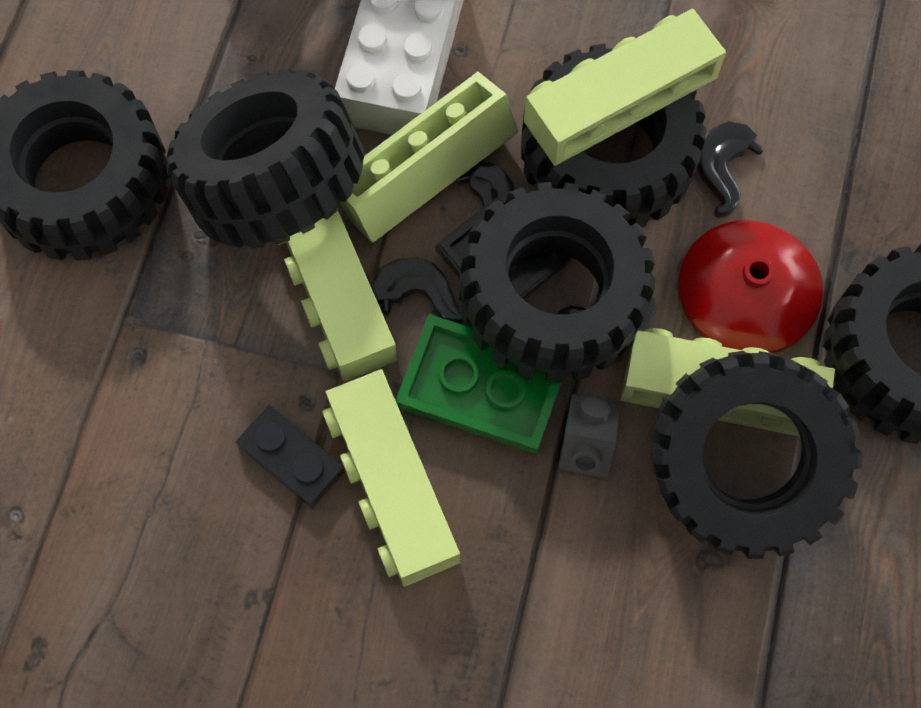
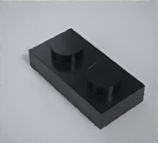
M270 405L235 441L240 449L312 509L345 473V468L342 464Z

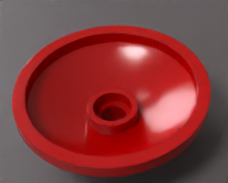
M738 220L727 222L708 230L692 244L680 268L678 294L688 321L702 337L717 340L722 344V347L737 350L754 347L774 354L797 343L812 327L821 309L823 283L815 259L804 244L795 236L780 227L766 222ZM758 269L764 274L765 278L756 279L750 274L749 270Z

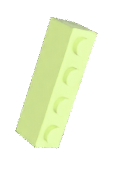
M693 8L677 17L675 15L667 16L659 21L649 32L637 38H625L611 52L598 59H586L576 65L571 73L554 82L548 80L537 85L526 96L524 123L553 165L556 166L717 79L726 51Z
M476 72L366 154L358 184H353L352 195L346 202L339 203L347 219L373 243L516 135L518 129L506 93L481 73Z
M337 209V212L329 219L322 218L314 224L315 228L305 234H302V232L290 236L289 241L283 243L287 244L291 253V257L284 259L293 285L296 286L303 283L309 297L301 300L311 328L320 325L326 340L319 342L318 345L327 368L331 370L338 367L343 382L397 362L398 358L394 339Z
M649 328L645 331L638 330L630 345L620 401L659 408L665 396L670 397L677 388L675 383L686 373L690 375L701 368L700 363L711 358L717 360L727 357L728 353L745 351L747 353H758L759 351H768L754 347L742 350L722 347L719 341L710 338H696L693 341L673 337L671 332L659 328ZM796 357L791 359L818 373L828 381L827 384L833 389L834 368L820 366V362L811 358ZM763 404L738 406L718 419L719 421L800 437L796 426L786 414L776 408Z
M380 369L325 391L330 408L322 410L323 416L332 438L342 435L348 452L340 455L350 483L352 484L360 480L367 498L358 502L369 530L378 526L380 528L386 545L377 548L388 577L398 574L403 587L460 564V552L383 370Z

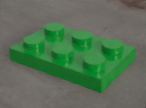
M428 314L395 400L398 408L537 455L561 383L546 382L545 374L533 372L531 380L518 376L519 367L510 362L505 368H502L491 360L493 349L490 346L485 350H480L472 339L474 328Z

